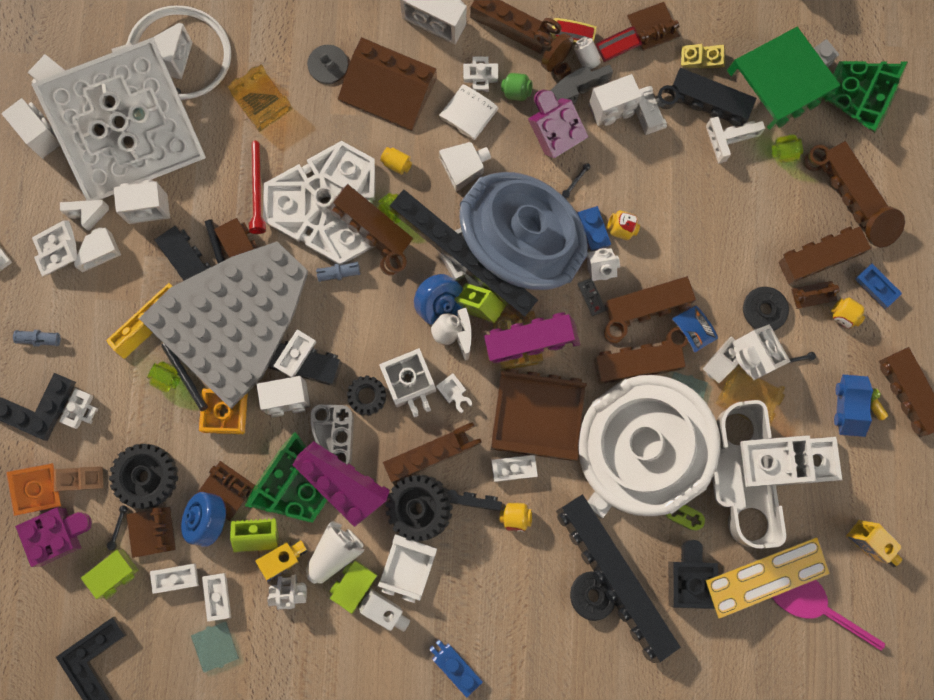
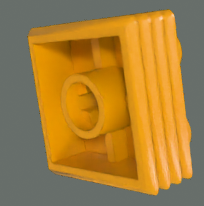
M202 389V397L208 408L205 411H200L199 431L216 434H245L248 393L231 409L211 389ZM225 406L228 413L223 417V415L219 414V410H223Z

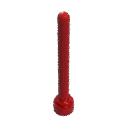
M254 140L251 144L253 217L249 222V232L252 234H263L266 232V222L261 216L260 143Z

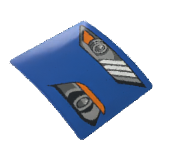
M697 306L672 319L682 330L694 352L718 339L710 321Z

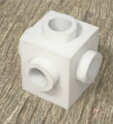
M602 248L597 251L588 252L587 266L592 281L608 280L617 277V268H620L619 257L614 255L611 248Z

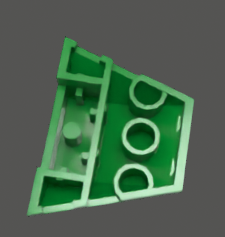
M839 61L833 75L841 86L835 91L836 95L828 102L875 133L881 127L895 98L908 61H901L900 64H887V61H881V63Z
M296 432L290 436L274 456L253 488L245 506L313 523L328 500L293 466L298 454L307 447Z

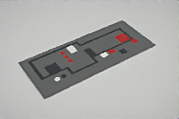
M590 278L578 283L591 315L595 316L605 312L606 308L594 281Z

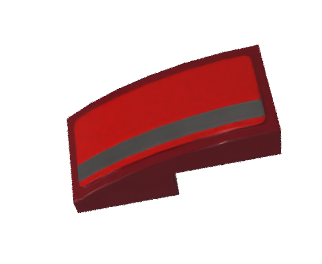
M635 26L596 43L604 63L643 45Z

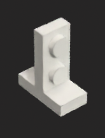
M719 117L710 118L706 125L718 164L726 162L730 157L731 153L728 144L758 137L765 130L763 121L757 123L750 121L742 127H728L723 132Z

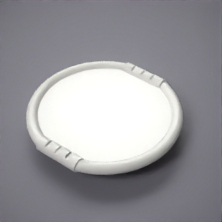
M657 375L625 378L594 400L581 424L578 443L582 471L593 490L609 505L623 512L638 516L672 514L704 492L711 482L714 472H716L721 449L720 433L716 419L703 398L687 385L672 378Z

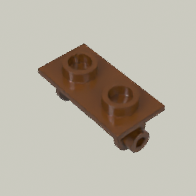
M833 281L791 289L796 309L838 301L836 293L840 292L839 286L834 285Z

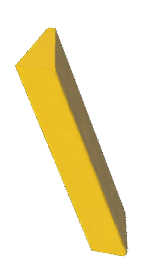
M170 283L106 340L111 348L123 359L129 356L153 333L139 318L167 290L173 287Z

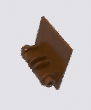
M665 2L627 15L631 26H635L643 44L641 45L643 51L680 37L677 28L680 27L679 22L671 18Z
M219 461L216 466L210 469L209 477L197 493L206 492L220 496L225 503V519L231 521L255 487V484L222 461Z
M159 507L126 514L132 558L176 550L171 507Z

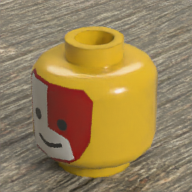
M619 210L610 216L607 229L610 230L612 236L627 241L633 235L637 236L640 224H638L636 215Z
M850 297L839 299L831 310L833 319L847 329L853 326L859 327L865 319L863 315L865 311L864 306Z
M510 502L506 504L504 510L500 511V523H504L507 531L525 532L532 525V509H529L525 503Z

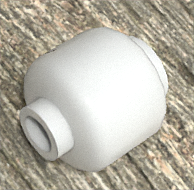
M450 313L442 314L431 327L435 341L444 345L452 344L457 339V333L463 331L460 319Z

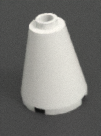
M332 521L328 524L305 569L306 577L314 584H322L364 552V549H361L364 545L359 538L349 529L346 532L340 529L342 524Z

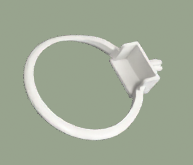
M167 6L148 13L133 27L126 45L112 49L113 53L138 43L146 28L157 19L165 16L188 15L207 23L217 33L223 45L224 59L222 69L215 80L205 88L193 93L179 94L181 100L196 98L214 89L227 74L231 62V46L222 26L207 13L188 6Z

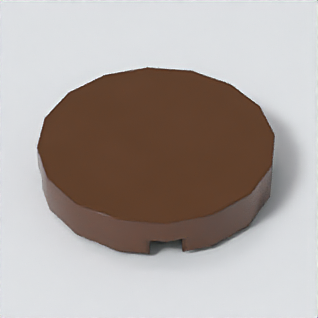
M566 33L555 38L550 45L552 47L550 52L545 51L541 66L547 72L554 71V68L568 56L574 39Z
M891 206L879 209L880 212L874 213L866 225L865 234L869 243L879 248L888 247L893 244L904 230V214Z

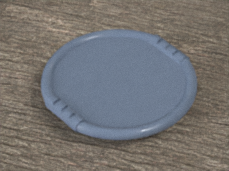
M515 172L493 173L480 177L460 202V226L469 249L486 269L510 284L532 290L558 288L573 280L588 255L586 233L577 212L558 191L539 179Z

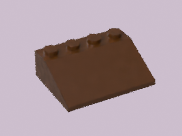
M361 37L352 55L338 100L413 131L437 80V69Z

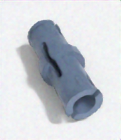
M359 262L343 265L337 263L332 267L316 269L318 282L331 279L342 280L343 277L361 275Z
M15 330L13 333V342L15 344H32L34 347H39L40 345L58 346L61 341L60 333Z

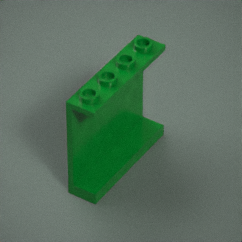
M798 26L735 59L727 69L731 77L741 72L774 118L767 126L769 130L776 126L781 128L792 117L797 119L805 113L804 110L806 109L813 110L822 100L825 102L829 101L836 95L835 91L841 86Z

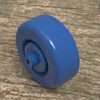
M437 274L427 278L415 293L414 308L416 313L429 325H433L444 313H450L458 317V310L463 308L455 302V298L461 294L463 287L455 279L445 274Z
M199 492L189 500L181 523L182 536L188 544L208 547L218 539L226 518V508L223 499L215 494Z

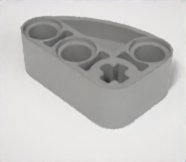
M321 404L315 406L311 411V427L316 443L336 456L345 454L347 458L345 464L349 463L351 465L354 429L353 412L344 405ZM321 410L327 411V417L323 421L317 420V413ZM343 411L349 415L344 421L338 418L339 415H342ZM341 432H345L348 435L347 441L344 443L337 442V436Z

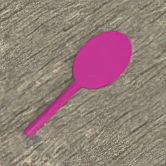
M817 580L771 597L778 606L794 616L811 619L824 614L878 650L882 651L885 647L884 642L829 608L826 592Z

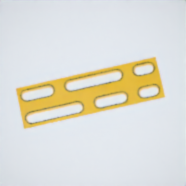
M816 537L706 580L719 619L830 573L818 538Z

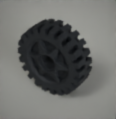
M135 444L132 447H127L124 452L121 451L118 454L119 457L114 459V466L110 468V472H112L111 476H109V481L112 482L110 487L111 490H114L113 494L120 499L119 501L127 506L137 509L157 507L159 504L166 502V499L170 498L173 494L172 491L176 489L177 485L175 484L178 481L176 462L168 452L158 446ZM146 470L148 478L145 482H142L140 474Z
M415 475L404 478L397 482V485L393 486L392 492L387 497L389 501L386 502V507H388L386 516H390L388 522L390 525L393 524L394 527L392 529L395 532H399V536L406 537V540L420 542L432 539L445 530L444 528L450 523L448 522L449 519L452 518L450 511L453 510V504L450 505L452 498L447 495L449 491L446 487L443 488V483L436 481L434 477ZM417 503H420L422 506L421 513L416 509Z

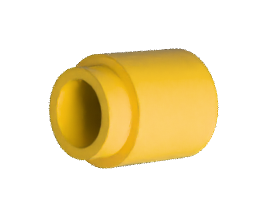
M386 147L380 158V162L384 163L385 167L400 175L404 172L408 173L412 166L411 156L394 147Z

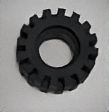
M367 375L365 377L360 376L357 380L354 379L352 385H349L347 400L351 408L363 416H371L374 413H378L384 407V403H386L387 395L383 384L375 377ZM364 388H371L375 392V398L369 404H364L359 400V392Z

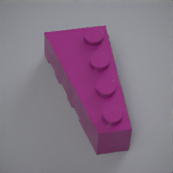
M565 312L552 315L553 318L534 319L531 321L532 324L523 326V323L511 325V329L503 331L501 328L491 330L489 335L484 336L489 360L492 363H499L522 358L523 353L526 352L527 355L541 354L545 348L554 351L561 350L565 347V344L572 343L573 347L580 346L575 320L569 314L566 315Z
M313 441L298 454L293 466L354 527L357 526L387 501L390 489L385 486L381 487L374 482V479L367 475H362L355 470V467L337 459L338 456Z

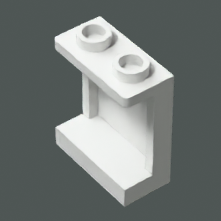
M395 535L378 586L382 587L381 592L394 596L396 592L403 595L402 599L415 603L416 599L421 600L437 548L414 542V540L409 541L405 537Z

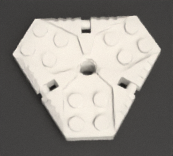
M340 141L307 159L308 164L301 167L298 164L264 183L263 219L272 228L293 238L297 242H304L306 247L335 263L343 265L373 247L368 245L359 233L352 232L348 228V224L343 220L335 218L327 207L347 184L373 204V200H375V159ZM312 171L314 175L307 178L306 174ZM325 197L331 198L330 202L326 204L320 203ZM308 229L313 231L310 236L306 234Z

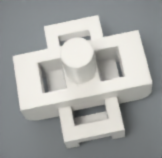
M473 57V64H463L464 82L473 83V90L489 92V83L498 82V64H489L488 57ZM476 82H485V84H476Z
M75 388L72 396L68 398L69 402L66 408L62 410L63 414L59 422L75 429L80 426L82 421L92 424V418L95 412L98 411V408L90 405L93 395ZM87 408H88L89 410H88V412H87L86 417H83L84 414H85V412H86V410H87Z
M291 575L289 578L278 576L277 585L269 587L268 606H277V610L295 608V604L306 603V584L297 583L296 575Z

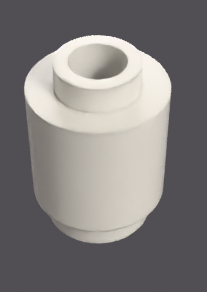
M584 37L576 42L574 51L582 67L588 65L590 70L597 67L601 63L599 60L600 55L593 40Z

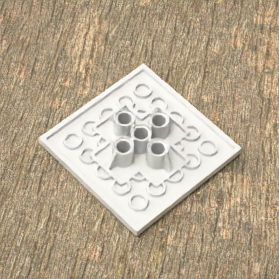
M154 37L31 84L86 201L100 200L114 194V187H120L121 184H141L142 181L154 179L206 158ZM108 95L113 96L116 101L112 108L105 104V98ZM141 108L144 110L145 117L143 120L135 118V109ZM116 116L124 118L125 125L122 128H118L114 124ZM98 123L103 125L105 129L102 136L97 135L94 131V127ZM126 136L133 138L134 145L132 148L124 145L123 139Z

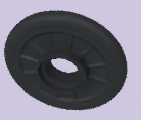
M758 287L746 296L743 303V314L746 321L753 328L759 329L770 324L773 331H775L786 322L789 315V305L785 296L777 289ZM762 304H768L771 307L770 314L762 313Z
M593 571L579 575L571 586L570 599L572 606L581 617L587 620L598 621L606 618L613 611L615 604L609 601L605 594V588L597 582ZM590 590H595L598 593V600L596 602L590 601L588 597Z

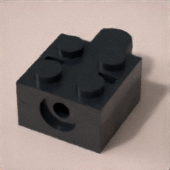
M687 540L682 544L681 562L668 561L670 607L715 609L706 580L718 576V563L704 562L703 545L697 540Z

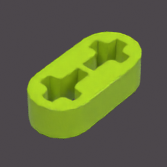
M687 505L678 509L679 512L683 513L682 516L677 514L671 516V513L665 515L669 520L689 530H700L705 524L703 514ZM697 515L699 524L691 526L692 522L686 519V516L694 517Z

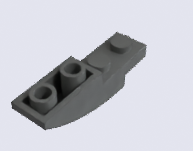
M609 64L591 72L589 66L586 65L566 76L551 91L554 92L557 101L565 98L572 100L575 105L579 92L583 94L594 86L609 83L613 70Z

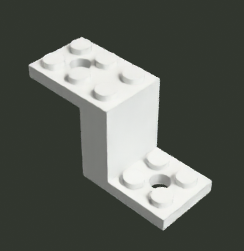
M809 435L740 442L746 487L842 480L836 437L810 439ZM814 454L819 455L822 460L821 465L818 467L813 462ZM763 456H768L772 460V466L769 469L764 468L761 464Z

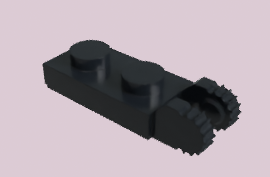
M448 489L447 495L452 498L450 504L494 511L501 510L502 502L498 501V497L485 495V499L476 498L477 494L464 492L462 496L458 495L455 490Z

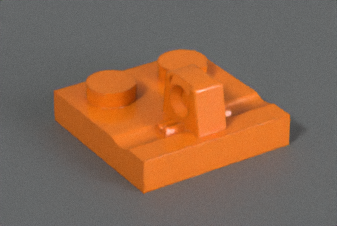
M53 463L6 472L14 516L61 506L59 492H54Z

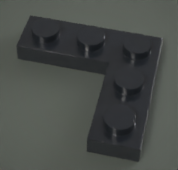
M54 373L36 411L0 397V421L39 439L48 441L76 382Z
M112 617L56 656V659L82 700H113L90 661L127 636L116 617Z

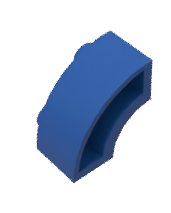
M843 374L840 383L836 384L835 389L838 398L834 424L838 426L840 435L866 437L872 422L870 403L873 389L869 377Z

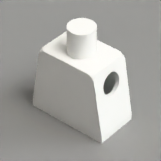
M471 142L439 151V159L456 192L484 173L482 162L491 159L487 147L476 151Z
M371 588L358 606L362 615L390 631L395 626L404 632L410 623L408 618L401 615L403 611L398 605ZM385 612H391L388 617L383 616Z

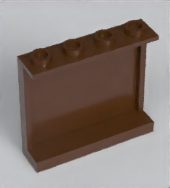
M507 368L506 371H501L490 450L576 462L579 454L578 443L587 383L582 382L580 378L571 377L569 380H563L561 376L552 374L548 375V377H542L540 373L531 371L527 372V374L518 373L519 370Z

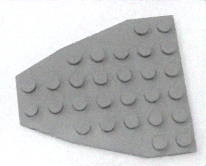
M274 242L233 256L171 287L139 319L232 409L263 378L294 316L308 270L278 242Z

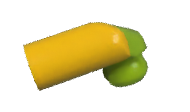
M872 388L870 408L878 420H884L888 417V413L878 400L881 393L878 389Z

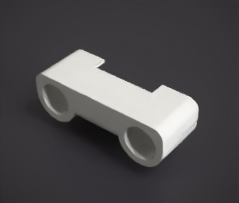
M759 400L738 402L722 412L716 420L720 433L721 449L718 466L712 478L715 500L723 507H730L728 528L736 542L745 547L752 548L779 547L786 540L783 509L778 503L776 485L746 487L741 445H734L727 440L725 421L729 415L742 414L748 417L753 424L754 433L751 440L770 439L772 436L766 405ZM763 456L761 464L764 468L769 469L772 466V460L768 456ZM747 508L758 509L765 515L768 522L765 535L755 541L747 540L741 533L738 514Z

